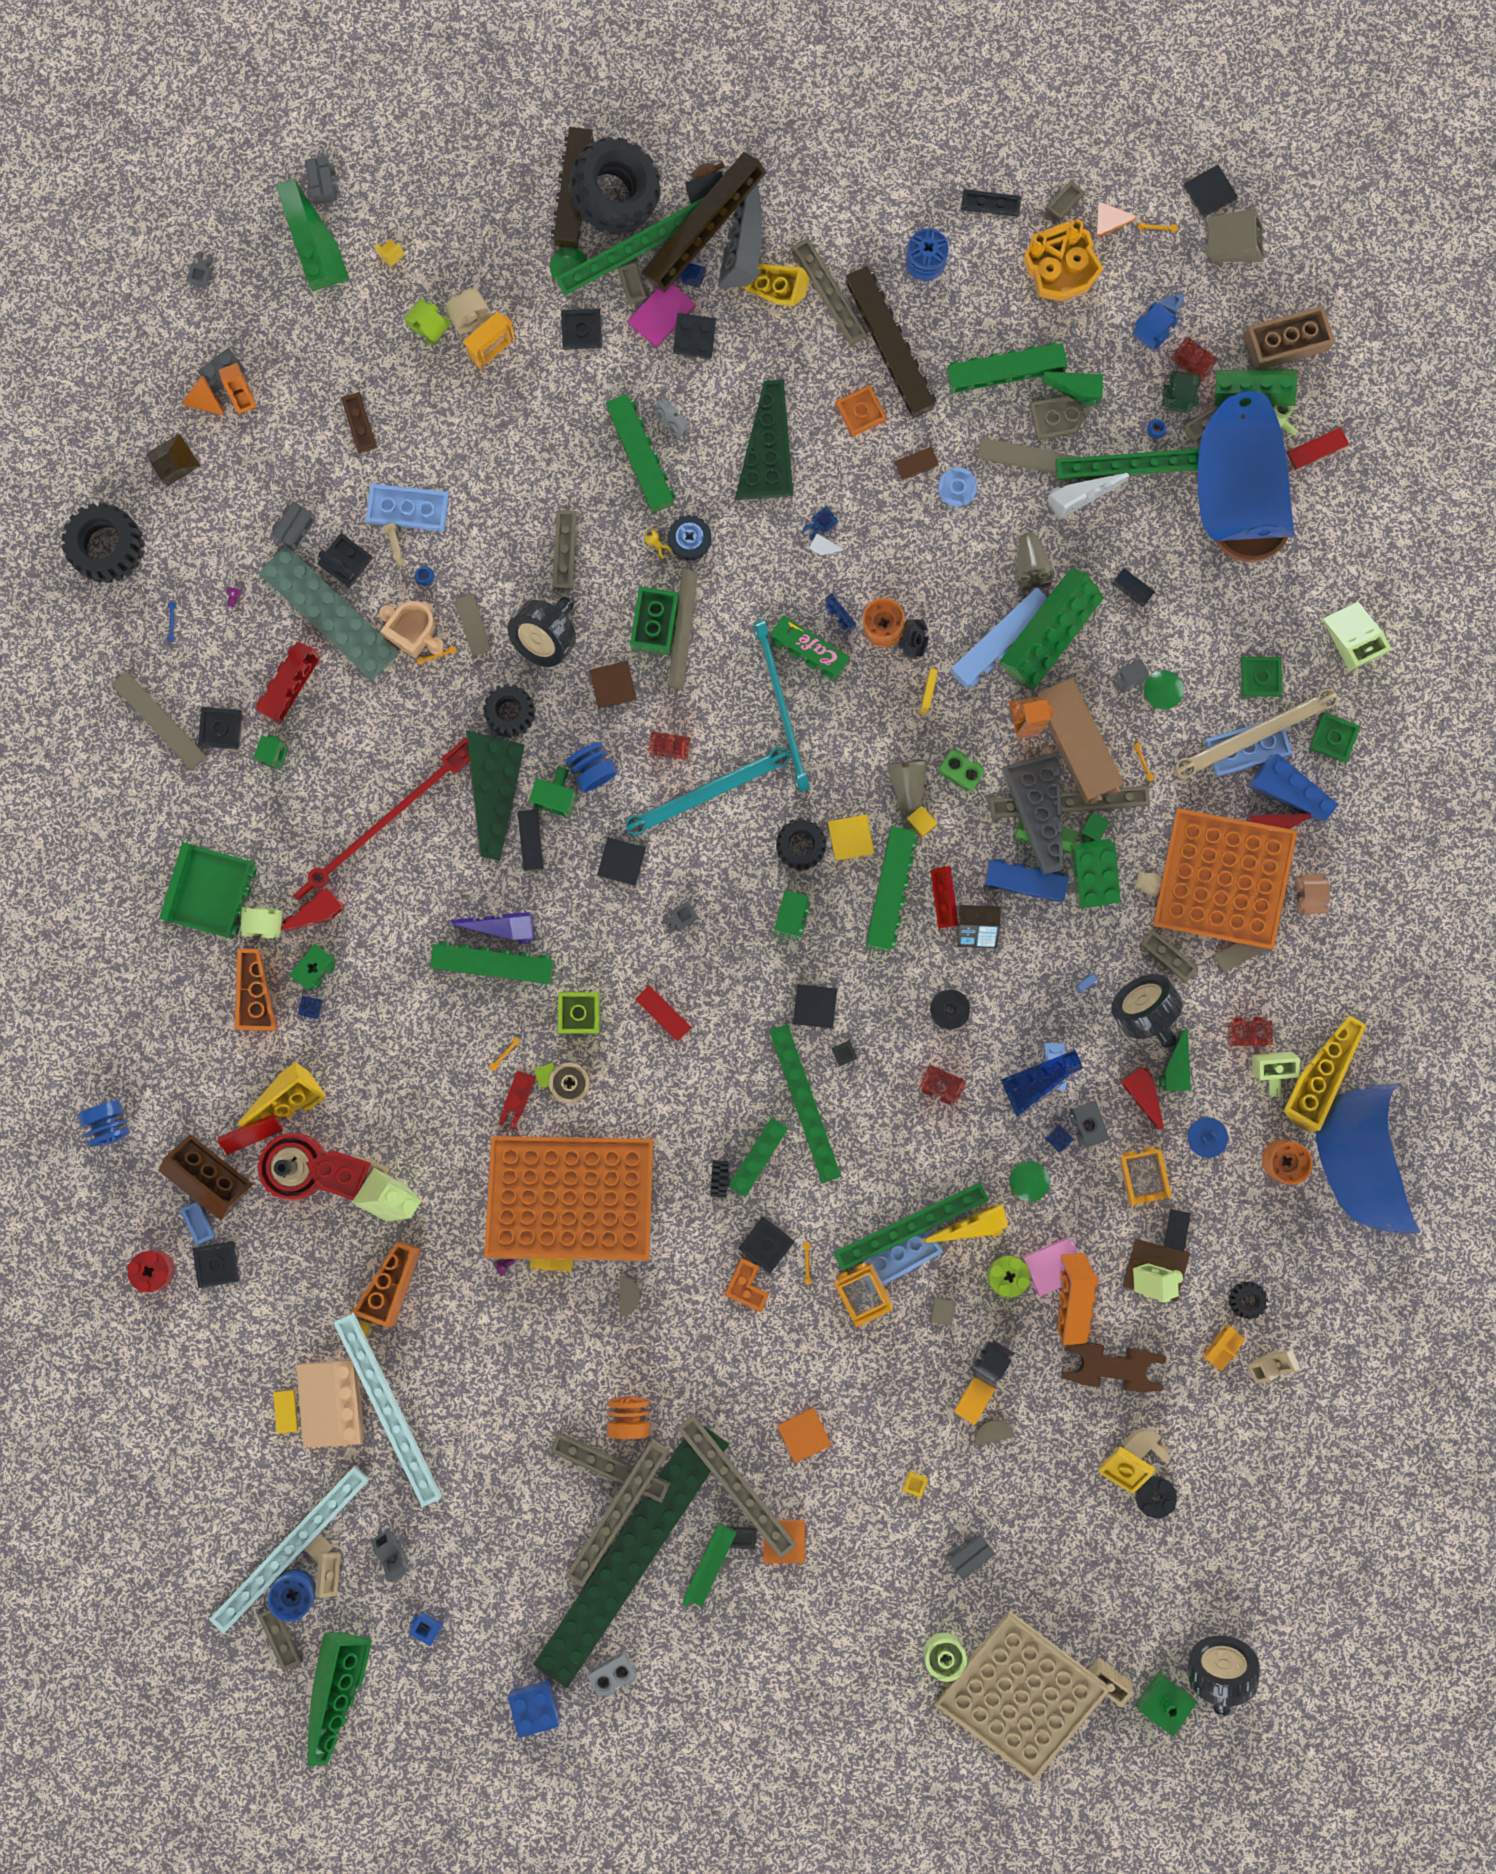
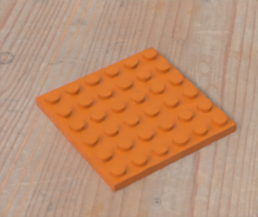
M1176 808L1153 926L1274 950L1298 831Z

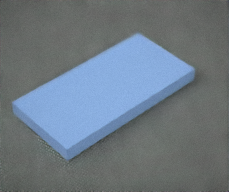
M370 484L366 523L378 525L395 523L397 527L444 532L449 492Z
M1258 724L1207 738L1204 740L1206 748L1209 749ZM1284 729L1212 764L1217 778L1264 764L1271 755L1277 753L1283 758L1292 756L1293 753Z
M931 1229L864 1261L866 1264L872 1262L883 1285H886L943 1253L938 1242H922V1238L933 1234ZM864 1276L872 1292L875 1291L876 1288L870 1276Z

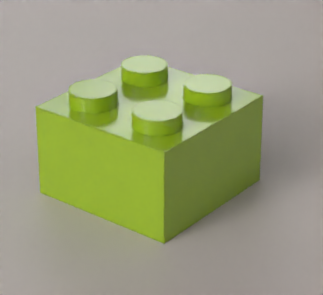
M558 992V1033L600 1034V993Z

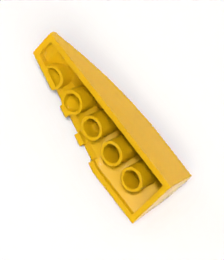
M1350 1015L1347 1016L1299 1075L1284 1109L1285 1114L1294 1125L1308 1133L1321 1130L1367 1026L1366 1024Z

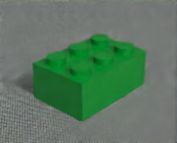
M639 586L630 640L631 650L670 656L679 592Z
M1111 839L1070 845L1076 903L1079 907L1083 909L1121 903L1116 847Z
M787 890L784 891L773 935L797 941V937L802 938L806 923L802 919L803 917L807 918L811 902H807L809 896Z

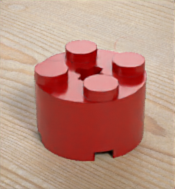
M160 1250L141 1252L127 1266L128 1279L131 1285L138 1291L147 1293L161 1290L168 1286L175 1270L172 1258ZM150 1268L154 1269L152 1274H149Z

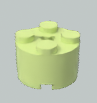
M242 907L241 936L254 937L261 934V938H279L282 933L283 910Z
M938 1633L926 1641L923 1657L929 1673L940 1681L949 1682L956 1680L967 1665L966 1652L960 1640L955 1635L949 1633ZM943 1654L948 1655L946 1660H943Z

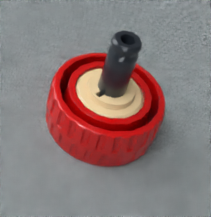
M286 1133L273 1138L272 1141L267 1143L266 1147L261 1151L262 1153L257 1164L260 1182L267 1192L282 1200L297 1201L305 1199L319 1190L306 1165V1162L326 1153L324 1147L316 1139L302 1133Z

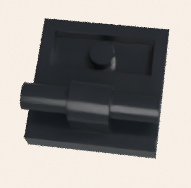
M340 533L326 552L324 550L319 552L318 557L321 559L317 562V565L350 589L373 557Z

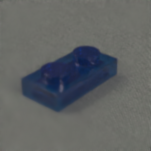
M830 594L825 600L826 610L830 615L834 614L838 618L837 623L843 631L852 632L856 628V623L834 595Z

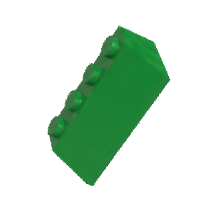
M1297 369L1217 370L1214 406H1220L1226 399L1240 391H1256L1265 394L1272 406H1295ZM1243 398L1239 401V404L1247 406L1251 404L1252 400L1250 398Z

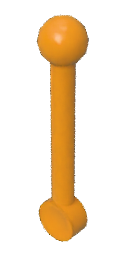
M1140 222L1137 225L1139 230L1144 228L1170 230L1171 232L1178 230L1176 224L1161 226Z
M451 646L448 650L438 655L433 654L424 658L419 657L417 658V663L422 665L425 661L449 653L455 654L457 651L456 647Z
M1135 743L1133 748L1137 751L1147 774L1146 779L1147 781H1153L1154 775L1148 769L1140 750L1141 745Z
M518 1037L513 1039V1043L495 1063L490 1064V1070L495 1071L498 1068V1064L513 1047L520 1044Z
M809 1242L803 1243L806 1269L804 1283L806 1285L812 1283L809 1267V1249L811 1247Z

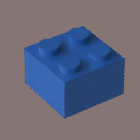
M550 1679L509 1692L508 1701L518 1738L559 1727L561 1719Z

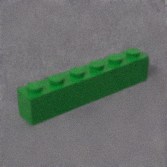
M1052 342L1039 348L1038 346H1031L1023 351L1011 350L1007 354L1000 355L999 353H994L987 358L980 359V357H974L966 362L954 361L947 365L946 375L950 394L1041 377L1044 372H1065L1068 364L1063 343L1057 344Z
M628 394L605 402L607 411L651 513L653 514L673 506V499L676 498L672 487H667L665 481L668 478L664 469L660 470L658 466L660 460L657 452H652L650 446L653 445L649 434L645 435L642 429L645 428L641 416L637 417L635 413L637 406L634 399L630 400Z
M439 941V945L433 944L430 968L551 985L555 961L550 959L549 955L539 954L537 958L530 957L531 953L519 952L518 955L510 954V950L505 949L491 952L489 947L479 946V950L471 949V945L459 944V947H453L450 942Z

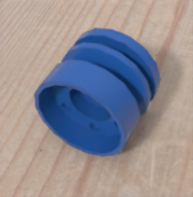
M929 228L917 231L910 238L906 254V267L914 278L922 281H931L941 275L949 253L946 237L941 232Z
M596 742L579 749L565 761L567 767L572 768L570 770L572 775L582 773L576 779V783L582 793L601 786L618 774V770L612 760L602 762L608 755V752L603 750L602 742Z
M119 1100L100 1104L77 1114L81 1127L91 1126L92 1130L84 1134V1137L95 1136L94 1139L86 1142L88 1147L108 1145L130 1134L129 1128L119 1130V1127L126 1125L127 1121H116L115 1119L124 1113Z
M289 1569L280 1574L268 1595V1607L275 1617L279 1620L290 1622L302 1618L308 1612L314 1601L316 1583L312 1576L301 1569ZM291 1589H293L294 1592L298 1591L296 1596H294V1594L289 1593Z

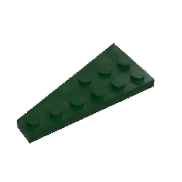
M784 379L767 380L763 383L734 498L735 501L793 496Z
M466 730L479 857L500 861L525 744Z

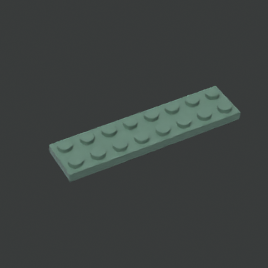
M287 545L259 572L272 587L371 681L398 656L399 652Z

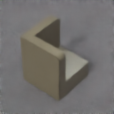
M933 1297L930 1322L952 1326L955 1302Z

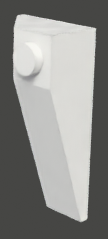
M1124 473L1066 485L1062 488L1058 486L1050 491L1047 501L1060 520L1125 483L1129 478V474Z

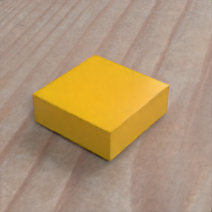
M909 1471L902 1491L922 1498L928 1478Z

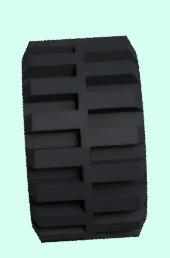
M504 684L502 688L497 686V690L494 692L491 690L489 698H485L486 705H483V710L485 711L484 717L492 730L501 736L506 735L508 738H511V735L518 737L519 733H526V729L531 728V723L535 720L534 713H536L534 703L529 694L523 688H518L514 684L512 686ZM507 701H516L521 706L518 717L511 721L500 719L498 715L500 706Z
M798 818L795 821L791 820L778 833L776 840L777 855L782 860L781 862L790 869L794 868L796 871L802 869L809 870V868L815 867L822 860L826 850V836L816 822L812 823L809 819L802 820V818ZM796 834H806L812 839L813 848L809 854L799 856L790 850V839Z

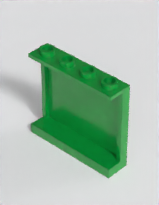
M182 842L159 919L233 939L239 933L240 925L238 921L241 916L242 907H246L243 905L245 898H248L251 893V886L249 884L251 878L256 876V863L251 860H244Z

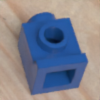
M421 1612L419 1616L415 1615L409 1626L412 1627V1630L409 1634L431 1646L444 1623ZM422 1624L428 1625L429 1629H423Z

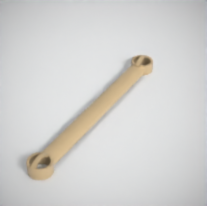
M1324 689L1317 696L1190 758L1179 760L1174 768L1175 774L1180 779H1189L1194 773L1320 711L1330 710L1338 702V696L1335 691ZM1322 694H1329V696L1320 700ZM1333 698V703L1331 706H1325L1322 704ZM1183 762L1189 763L1178 769L1179 764ZM1192 767L1190 775L1181 774L1184 770Z

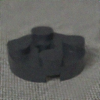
M907 619L904 624L903 635L899 639V648L903 649L904 655L909 659L922 657L928 646V637L925 636V630H928L925 621L921 619Z
M944 990L935 995L929 1010L931 1018L937 1026L952 1030L963 1026L967 1022L970 1015V1004L967 997L960 991ZM946 1005L955 1006L953 1009L955 1013L953 1015L945 1013Z
M1151 1476L1135 1492V1501L1138 1508L1146 1516L1163 1518L1175 1510L1177 1493L1174 1486L1167 1479L1160 1476ZM1155 1491L1161 1495L1157 1503L1151 1500V1496L1154 1495L1153 1492Z

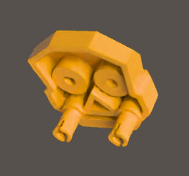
M1076 219L1075 222L1074 220L1072 222L1068 221L1032 235L1030 245L1024 254L1023 262L1028 275L1033 276L1038 297L1063 302L1087 293L1101 275L1104 268L1092 250L1094 243L1089 231L1083 229V222L1080 219ZM1074 258H1079L1080 261L1076 262ZM1051 268L1053 271L1048 272L1046 269Z

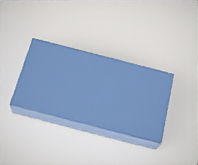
M197 1201L180 1209L196 1246L216 1237L202 1205Z

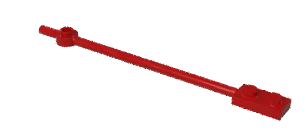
M465 737L441 758L444 765L325 868L312 869L308 874V882L295 892L293 896L299 901L314 887H325L329 882V874L448 771L455 775L470 762L467 738ZM318 875H322V881L320 882L316 881Z

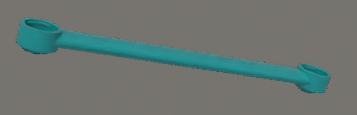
M764 619L755 621L753 633L762 644L796 770L794 785L800 792L810 790L769 644L767 626Z
M777 747L770 754L641 815H633L626 821L627 831L634 836L641 835L646 829L775 768L785 767L789 762V752L783 747ZM783 751V753L772 758L774 753ZM787 756V761L784 764L774 763L776 760ZM640 819L639 821L629 825L632 820ZM644 824L640 832L634 833L630 831L632 828Z

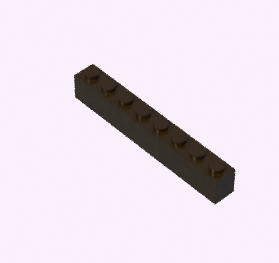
M746 152L739 156L643 269L642 273L650 284L664 293L767 173L758 159Z
M865 266L846 275L845 283L912 419L934 410L936 398L932 391L929 392L926 386L928 385L927 379L924 374L920 373L916 357H912L910 353L909 342L906 339L904 340L901 335L902 329L898 322L895 323L893 319L894 314L891 306H887L884 301L885 295L883 290L877 287V279L874 272H870L868 266Z

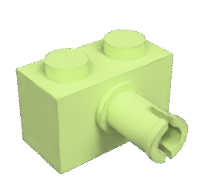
M1292 1052L1252 1055V1074L1259 1080H1269V1096H1276V1094L1281 1096V1079L1299 1077L1300 1058Z
M1149 1263L1133 1268L1135 1292L1143 1294L1144 1297L1158 1299L1159 1302H1169L1170 1299L1179 1296L1178 1283L1183 1281V1275L1179 1270L1171 1271Z

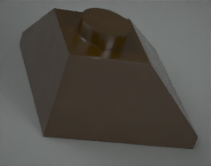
M180 433L146 454L152 467L167 487L200 467V464Z

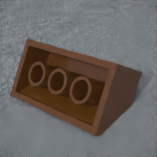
M191 1134L164 1157L158 1170L220 1221L235 1208L253 1185Z

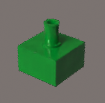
M557 766L553 783L536 778L529 798L532 807L569 819L571 818L578 796L575 790L564 787L569 773L568 769Z
M1158 1671L1135 1706L1139 1712L1174 1737L1197 1704V1701L1193 1695Z

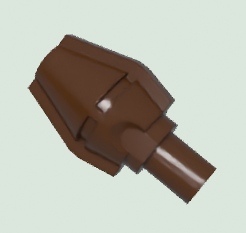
M722 160L716 163H703L690 173V176L694 180L716 173L724 168V163Z

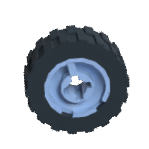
M695 515L681 516L678 520L674 521L673 525L670 526V531H668L669 547L674 555H677L680 559H685V561H695L698 558H702L711 546V531L708 524L702 518L700 519ZM688 535L693 536V541H692V540H687V541H686V537H687Z

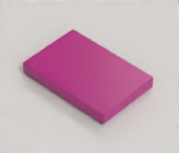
M672 284L665 293L657 289L627 321L628 324L657 348L675 329L677 313L689 314L696 307V304Z

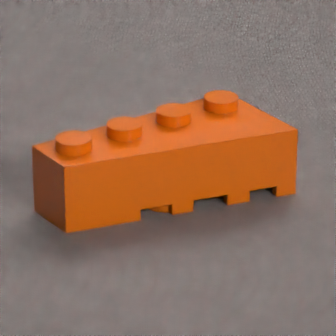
M237 948L234 1030L278 1031L262 954L259 949Z
M1085 1253L1063 1254L1060 1261L1064 1265V1271H1060L1063 1290H1059L1061 1307L1058 1308L1057 1332L1063 1345L1087 1344L1088 1335L1091 1334L1090 1320L1093 1319L1092 1307L1093 1303L1096 1302L1095 1287L1098 1286V1276L1094 1274Z

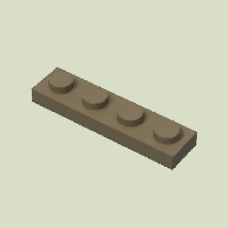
M557 510L553 589L573 590L577 511Z

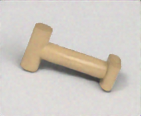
M395 523L384 525L383 529L388 534L393 558L398 566H403L405 561L402 558L396 536L398 528Z

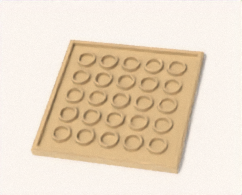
M1008 1611L967 1661L966 1668L961 1675L948 1684L934 1702V1705L1035 1782L1110 1692V1686L1011 1611Z

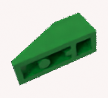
M1043 373V383L1080 403H1085L1087 406H1095L1102 399L1103 374Z
M1180 1030L1176 1044L1172 1047L1163 1067L1162 1075H1159V1086L1163 1087V1091L1191 1090L1188 1030Z

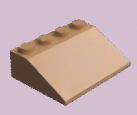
M351 1359L297 1364L303 1447L361 1444L365 1438L360 1381Z

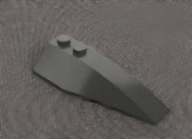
M758 184L733 213L732 220H735L727 236V238L731 239L729 247H725L723 251L718 287L720 288L748 286L759 275L758 263L762 257L760 252L762 243V210Z

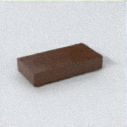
M932 447L895 461L902 481L939 466Z

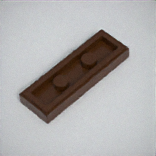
M360 392L341 397L358 453L376 449L377 445Z

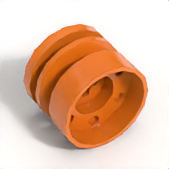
M878 598L868 604L862 616L864 633L868 641L882 648L897 644L903 635L905 624L904 611L900 604L889 598ZM885 622L887 628H883V626H881V623Z
M1277 1139L1265 1147L1262 1154V1166L1271 1178L1288 1185H1295L1305 1181L1310 1175L1313 1168V1158L1309 1150L1303 1145L1288 1139ZM1283 1157H1286V1158H1287V1159H1286V1162H1287L1286 1165H1285V1164H1282V1162H1283V1159H1282V1158H1283Z
M619 1396L608 1399L607 1406L614 1409L607 1410V1415L614 1416L616 1419L607 1421V1437L615 1439L649 1437L650 1421L640 1418L650 1414V1410L642 1408L650 1405V1399L638 1396Z

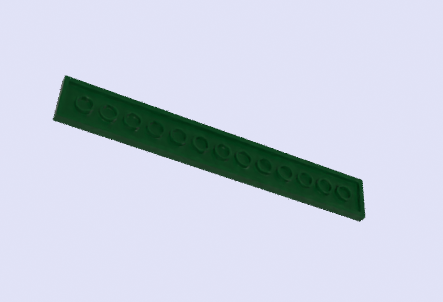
M702 1425L724 1452L729 1442ZM683 1438L658 1476L671 1482L663 1502L661 1503L648 1496L643 1498L533 1664L566 1688L569 1687L711 1473V1470L685 1438Z

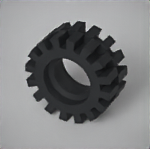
M713 1160L710 1197H727L729 1161Z
M1243 1281L1240 1284L1234 1285L1235 1288L1230 1290L1231 1295L1228 1297L1230 1299L1229 1305L1236 1315L1252 1319L1259 1318L1260 1314L1263 1315L1265 1313L1263 1310L1268 1307L1266 1306V1302H1268L1266 1298L1267 1293L1258 1284ZM1246 1292H1251L1255 1296V1304L1251 1308H1245L1241 1304V1297Z

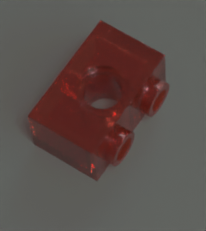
M929 1064L918 1087L922 1088L921 1093L930 1097L935 1094L941 1097L939 1101L951 1105L952 1102H958L966 1081ZM939 1080L945 1081L947 1085L946 1090L943 1092L938 1091L936 1088V1083Z

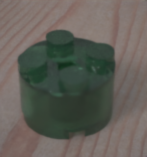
M1171 370L1167 375V379H1170L1168 385L1164 384L1162 406H1166L1163 410L1189 414L1192 408L1197 407L1199 403L1197 390L1201 383V376L1194 373Z

